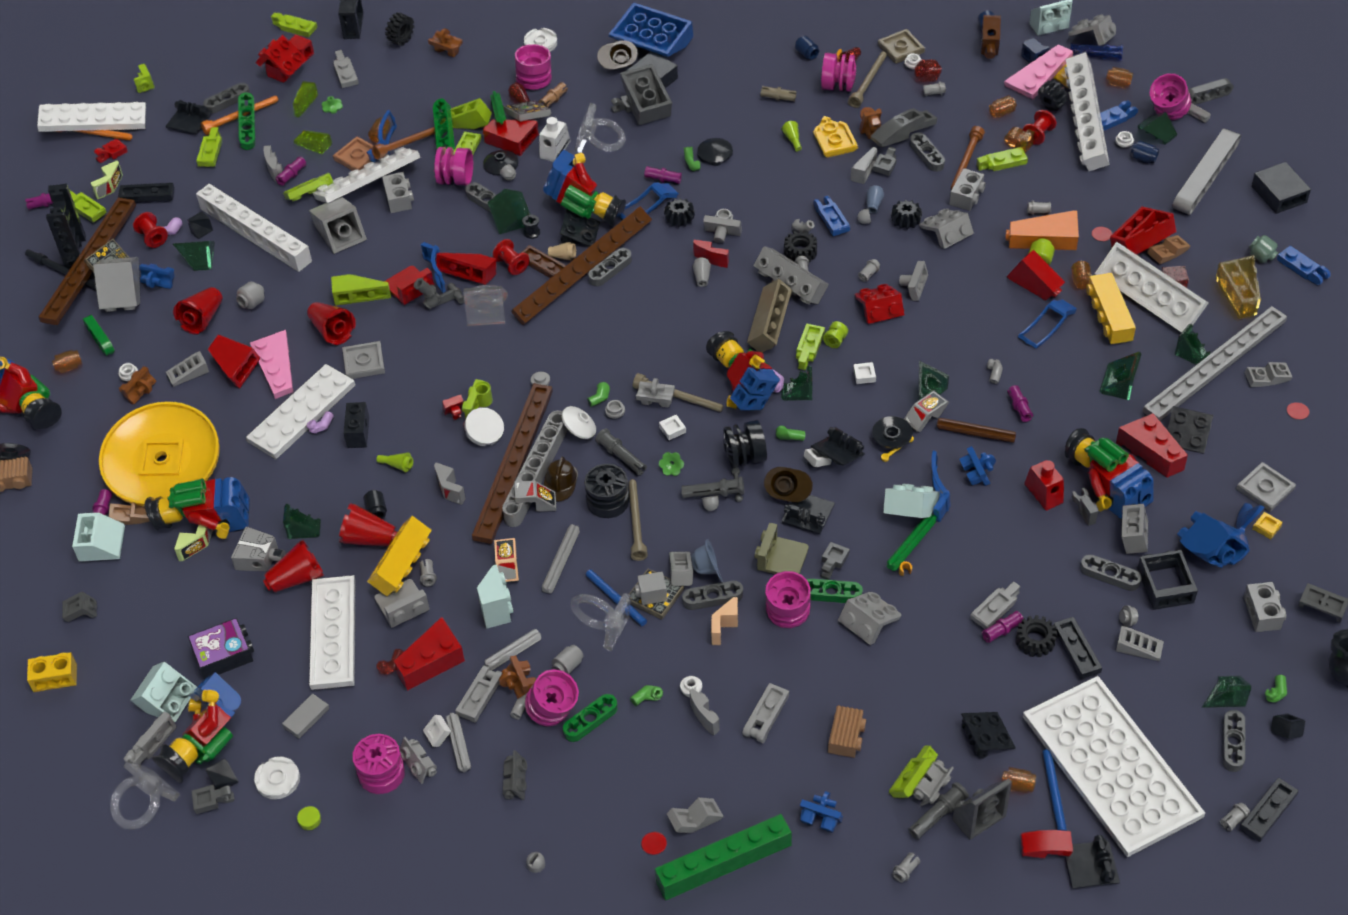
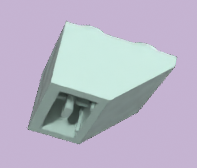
M1065 0L1031 10L1029 24L1039 36L1069 28L1072 0Z
M894 484L893 488L885 489L884 513L917 518L930 517L940 497V491H933V487L930 486L914 487L912 484Z
M101 513L78 514L72 546L78 561L120 559L125 525Z
M497 565L491 567L477 587L486 629L510 623V614L513 613L509 589L505 585V576L503 572L499 573Z
M162 662L151 668L130 701L147 714L159 717L165 711L176 722L191 699L189 695L197 686L166 662Z

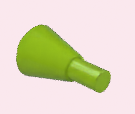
M787 121L782 126L781 131L793 144L795 151H800L802 147L799 142L798 123Z
M408 452L390 456L378 455L377 463L388 464L401 471L408 472L413 466V458Z

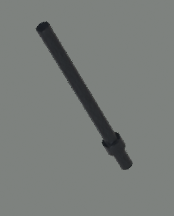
M27 249L25 255L34 259L36 263L42 266L46 265L64 275H67L70 270L48 259L42 253H36L30 249ZM88 278L85 285L96 290V282Z

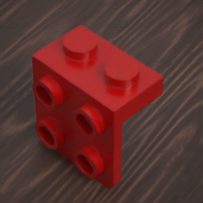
M282 35L277 40L273 39L267 45L268 49L264 47L258 53L259 58L256 63L261 67L269 59L285 76L290 77L306 61V57Z
M409 266L384 281L388 282L390 292L403 305L423 294L414 287L417 279L422 278L429 285H434L432 272L428 268L420 272L414 266Z
M888 284L878 285L877 288L871 290L869 288L861 289L859 293L855 294V298L864 305L865 318L868 324L904 315L901 293L888 286Z

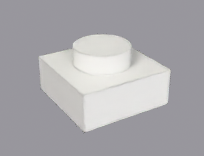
M873 362L853 364L856 384L876 382Z
M677 415L659 422V428L668 440L686 433V427Z
M813 448L805 449L803 456L814 467L831 465L832 459L819 454Z
M434 715L423 730L433 747H439L451 732L441 715Z

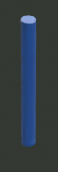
M590 569L586 572V576L640 626H644L647 623V619L594 571Z
M1049 749L1042 753L1057 830L1067 831L1053 757Z

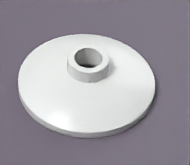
M573 406L566 407L562 411V421L572 434L582 439H590L595 435V423L585 411Z

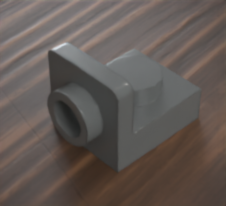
M83 591L62 601L63 619L67 622L83 614L91 618L97 616L96 600Z

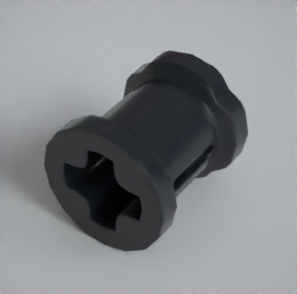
M531 214L523 218V225L525 226L524 235L530 239H535L541 234L538 227L539 218L536 215Z

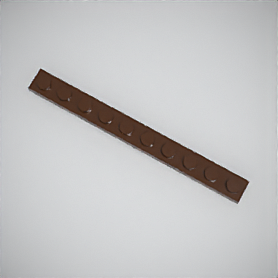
M117 198L39 315L41 323L58 326L93 272L84 260L110 240L115 239L136 207L135 200Z
M641 206L638 207L514 307L511 313L522 325H525L584 277L591 269L652 221L651 217Z
M533 383L472 533L474 541L493 543L504 516L503 504L525 463L553 393L552 386Z

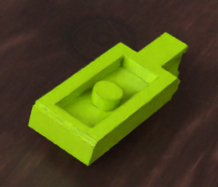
M273 13L271 16L272 24L280 27L282 31L310 37L317 28L316 22L298 17L282 15L281 13Z
M211 127L209 136L203 137L196 160L198 166L215 167L222 144V136L219 134L218 127Z
M1022 147L977 158V168L979 171L985 169L998 171L1028 163V158Z
M326 173L284 191L283 194L285 199L296 201L301 199L304 193L308 192V194L317 191V187L332 184L333 179L330 173Z
M70 191L77 212L94 223L107 213L105 207L81 192L76 195Z
M806 324L796 349V358L799 359L798 369L806 370L808 362H813L816 358L825 334V327Z
M930 745L924 746L916 758L910 759L889 790L893 798H909L914 793L915 787L925 777L924 774L938 756Z

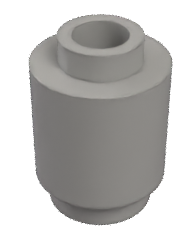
M567 646L552 660V668L570 674L582 662L584 655L577 646Z

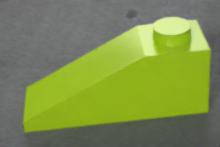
M481 98L451 108L453 128L476 129L485 127L489 123L492 112ZM446 118L442 119L440 124H443L446 121Z
M351 274L331 277L335 306L391 298L388 282Z

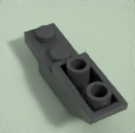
M912 108L887 121L871 135L870 139L878 146L886 147L887 145L909 139L910 132L937 124V117L927 110L919 112Z

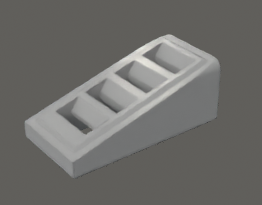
M873 147L851 168V180L853 182L861 184L866 182L877 160V148Z
M199 351L166 371V374L174 387L206 374L209 370L206 361Z
M669 552L671 584L673 586H691L693 569L690 552Z
M1121 626L1116 651L1160 661L1164 641L1132 628ZM1143 644H1147V649L1142 648ZM1152 646H1156L1155 652L1151 651Z

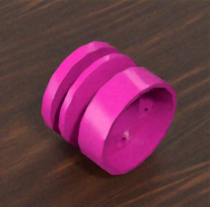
M529 44L517 49L515 65L516 82L519 86L534 90L549 85L551 82L550 51L546 47L537 44Z
M825 53L822 66L821 89L834 90L835 83H839V90L843 91L844 83H846V91L851 92L856 78L855 55H850L849 62H846V54H843L841 62H838L837 54Z
M1165 74L1154 80L1149 94L1156 113L1165 120H1176L1187 114L1192 100L1186 81L1176 74Z
M439 147L434 164L436 182L438 184L446 183L450 185L454 178L456 185L467 186L470 184L473 175L472 150L470 148H457L454 154L452 147L447 149Z
M791 571L780 572L771 577L766 585V613L768 618L777 626L782 628L800 626L807 620L810 614L811 588L808 581L801 574Z
M553 669L543 672L538 676L525 697L527 714L539 725H558L564 721L578 700L579 691L577 683L564 671Z
M373 734L363 738L355 746L353 763L359 782L365 790L374 794H384L396 789L402 783L405 776V767L399 746L393 738L384 734Z

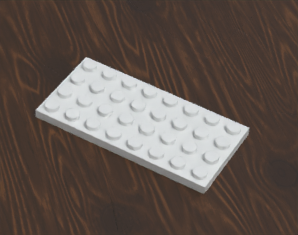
M1099 676L1023 712L1024 720L1045 748L1049 749L1053 759L1126 857L1204 818L1205 812Z

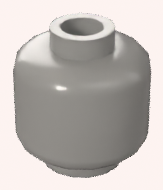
M248 282L237 290L236 300L242 308L253 309L264 301V289L260 284Z

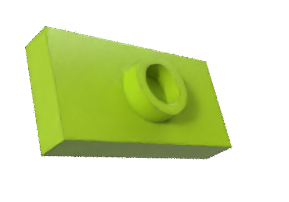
M464 131L454 150V154L457 148H470L472 154H474L481 141V134Z

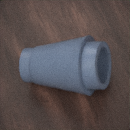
M874 185L869 187L866 192L867 209L872 214L877 213L884 197L883 189L880 186Z

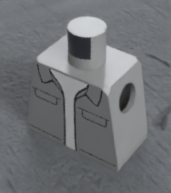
M245 527L231 559L235 570L268 571L273 561H279L285 556V550L278 549L274 536Z

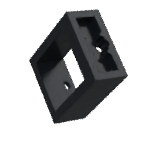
M340 0L338 15L343 39H360L364 17L362 0Z
M1170 550L1164 553L1140 556L1137 570L1141 574V580L1153 610L1195 603L1198 590L1181 550ZM1175 567L1182 586L1156 590L1149 571Z

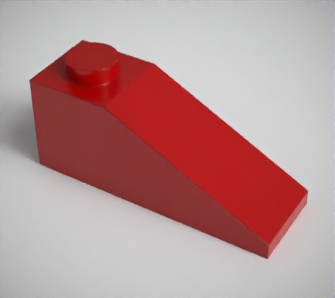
M436 254V266L441 272L485 285L496 275V258L482 254Z

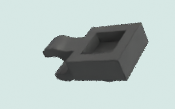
M627 95L621 96L620 99L613 98L611 100L613 113L620 112L621 110L626 112L632 111Z
M889 147L885 155L880 154L873 165V171L890 176L897 162L896 155H894L896 148Z
M1082 488V496H1078L1073 491L1072 500L1078 505V511L1088 526L1096 524L1097 514L1099 513L1098 507L1088 497L1087 489Z
M830 542L822 555L824 565L821 577L829 580L835 567L841 569L849 556L850 549Z
M214 785L192 790L193 806L196 814L219 808L218 802L230 803L235 800L230 786L216 790Z

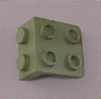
M769 523L767 530L762 532V544L757 546L755 551L758 570L773 574L784 571L800 574L809 546L805 543L777 537V524Z

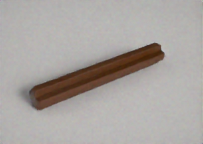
M938 418L937 421L938 429L1014 443L1016 439V432L945 418Z

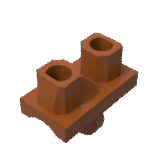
M443 28L441 32L436 31L435 35L428 39V44L434 46L437 52L446 50L449 56L455 57L459 53V47L463 44V41L460 38L451 36L450 31Z
M865 107L861 110L860 118L862 121L859 130L861 134L866 133L868 139L881 127L880 118L882 111L880 108L876 111L870 107Z
M143 366L139 371H135L131 375V380L127 384L121 385L119 391L128 399L130 404H135L145 393L149 394L152 391L151 386L156 380L149 373V369Z
M510 656V664L506 669L502 670L499 683L502 687H508L509 690L514 689L517 699L528 693L536 678L525 677V675L530 673L528 661H518L517 656Z

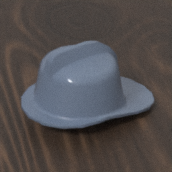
M706 539L705 544L697 548L692 554L693 568L697 573L703 575L718 574L723 583L718 570L714 549L711 542Z

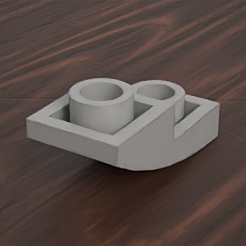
M271 145L264 146L267 167L271 177L276 182L275 177L283 171L282 164L278 163L276 153L272 152Z
M1268 362L1265 368L1247 367L1244 372L1250 387L1280 384L1293 378L1287 364L1279 362Z
M692 688L689 692L693 712L703 727L714 736L720 731L719 717L714 711H709V700L702 692L698 693Z

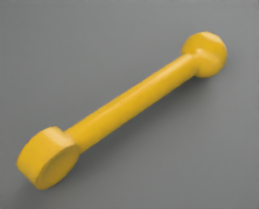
M912 436V438H911V440H910L909 443L913 442V440H914V437H913V436ZM900 448L892 449L889 453H883L881 460L887 462L889 457Z

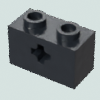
M366 402L346 403L343 434L347 448L367 447L370 417Z

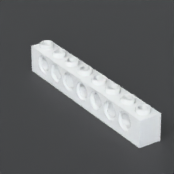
M1085 52L1066 59L1067 66L1064 69L1066 76L1069 77L1066 81L1069 89H1071L1069 91V97L1071 102H1073L1071 108L1073 114L1076 115L1073 117L1075 126L1078 127V129H1075L1078 140L1080 139V142H1077L1080 153L1082 152L1080 160L1083 166L1086 165L1088 171H1092L1110 164L1092 67Z
M208 184L196 193L201 210L296 271L300 272L312 262L309 247L211 184Z

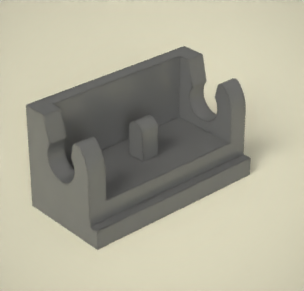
M1307 583L1299 606L1303 608L1306 605L1337 618V622L1341 623L1348 607V599Z

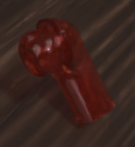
M395 649L390 661H379L376 666L379 673L388 675L396 671L394 660L404 651Z

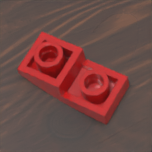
M693 241L695 257L706 258L712 265L728 268L729 250L712 248V242Z
M1042 830L1025 832L1020 835L1022 856L1045 858L1047 854L1071 856L1073 853L1071 831Z

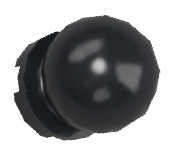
M1348 629L1334 633L1331 640L1332 653L1329 658V670L1337 682L1348 686Z

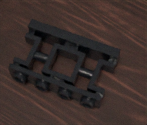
M68 185L48 186V192L53 208H50V214H46V219L64 266L70 269L80 255L79 247H82L81 242L86 241V234Z

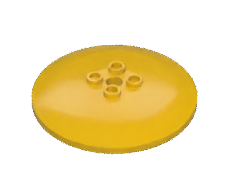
M157 402L139 407L117 421L103 440L99 453V468L102 478L107 487L117 497L128 503L132 502L138 506H144L145 500L148 497L157 498L161 496L166 498L170 496L169 490L175 484L201 478L204 481L209 479L219 458L220 444L218 434L209 418L192 406L178 402ZM160 456H167L165 460L157 461Z

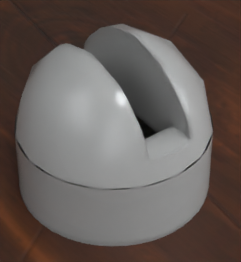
M505 165L501 169L500 175L505 180L510 181L515 178L516 171L511 165Z
M864 209L858 213V221L860 223H871L869 209Z
M718 496L702 498L704 508L708 511L717 509L719 505Z
M532 852L528 855L526 860L527 868L534 873L542 871L545 867L544 856L538 852Z

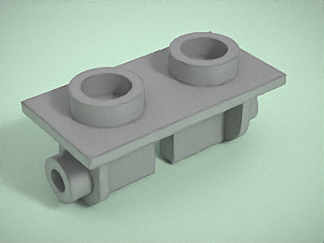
M404 737L400 747L401 757L411 769L412 774L423 784L425 776L429 775L432 777L437 773V767L429 756L424 757L426 752L419 741L414 739L408 741Z
M942 761L932 762L924 774L931 781L923 777L914 789V797L923 800L920 804L921 807L927 803L932 804L937 800L940 795L939 789L941 786L944 787L951 779L950 773L954 769L953 766L946 769Z

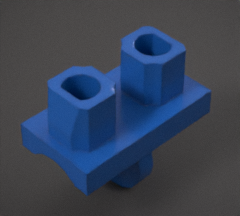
M155 264L139 265L141 271L140 282L145 283L147 287L159 286L168 289L173 287L172 279L175 277L173 268L167 267L164 269Z
M973 447L967 448L969 454L959 460L965 471L974 466L976 467L975 470L966 473L971 484L975 485L982 481L985 486L991 484L984 469H987L989 472L993 470V465L996 463L995 457L984 452L980 455L981 458L978 459Z
M825 791L823 797L814 795L813 801L820 803V805L802 799L800 803L802 809L800 821L802 823L813 826L816 815L824 817L821 829L833 833L837 823L842 822L843 816L841 812L827 808V806L835 808L837 804L836 801L830 800V792Z

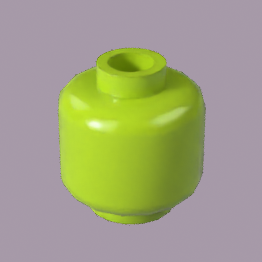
M1042 238L1032 242L1029 253L1034 249L1049 265L1055 252L1052 243Z

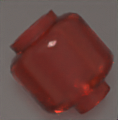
M935 59L920 60L915 66V76L921 82L936 81L942 71L941 66Z

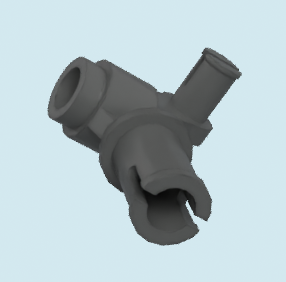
M422 278L417 279L414 283L415 289L423 293L425 297L423 303L430 310L453 299H456L459 304L465 301L462 291L456 288L453 283L447 285L450 291L441 295L436 292L434 285H429Z

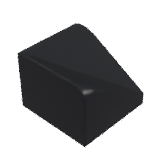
M203 211L187 220L191 233L197 239L213 231L210 218Z
M1289 713L1275 715L1272 719L1271 732L1287 739L1302 737L1306 721Z
M226 759L205 769L216 790L225 786L231 787L238 783Z

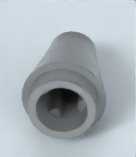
M697 258L692 267L697 285L704 287L708 285L711 264L706 258Z

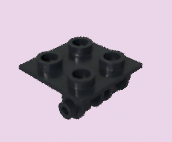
M182 100L176 101L174 106L177 108V111L167 123L166 128L197 134L201 129V122L207 120L212 111L208 110L205 105L187 103Z
M566 209L560 231L562 243H571L574 240L590 247L596 241L600 221L591 217H580Z
M1173 406L1167 430L1182 449L1204 453L1213 415Z
M830 427L827 432L829 437L811 445V448L815 449L819 454L827 456L834 463L842 466L865 455L862 452L864 450L862 442L852 436H848L847 433H843L837 427Z
M810 495L801 502H791L790 505L786 504L782 522L821 534L835 503Z
M998 712L961 714L963 718L961 726L965 730L970 744L974 745L973 748L976 756L982 759L988 756L987 752L989 750L1016 748Z
M1096 835L1094 841L1090 843L1072 844L1073 853L1071 856H1065L1073 889L1120 883L1109 840L1107 841L1103 838V835Z

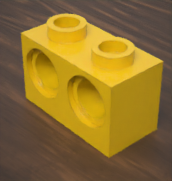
M71 652L28 659L27 681L33 692L77 685V663Z

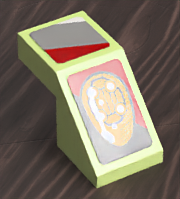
M118 161L101 167L104 177L91 182L97 199L112 194L116 190L123 176Z
M198 525L196 534L179 533L174 549L178 560L184 561L207 547L213 530Z

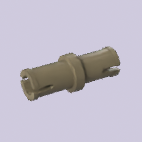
M762 86L761 97L774 98L776 101L781 99L795 102L797 91L784 90L782 87Z

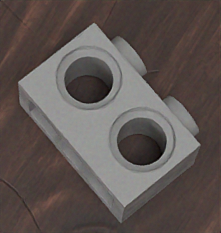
M963 169L951 190L950 205L970 211L973 205L977 204L980 192H984L986 186L984 174Z
M404 173L382 176L390 212L395 213L412 209L413 193L412 190L408 191V189H411L409 179H405Z
M1144 504L1123 506L1122 540L1126 554L1148 552V517Z
M1273 582L1248 584L1244 593V600L1255 632L1280 630L1284 620H1286V611L1284 607H1281L1280 594L1278 590H1275Z

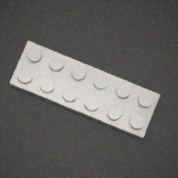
M145 102L39 105L38 132L145 129L146 125Z
M404 147L398 148L394 151V154L386 155L379 159L380 161L367 163L363 169L353 170L345 178L339 177L328 186L322 185L318 187V191L313 193L316 200L329 203L419 159L420 155L415 150Z
M1118 242L1114 244L1095 272L1096 275L1112 273L1121 292L1185 335H1187L1209 303Z
M325 364L246 437L247 442L277 459L308 430L307 423L310 420L317 422L325 412L329 411L355 386V381Z
M353 575L312 579L310 688L315 690L354 686L355 577Z

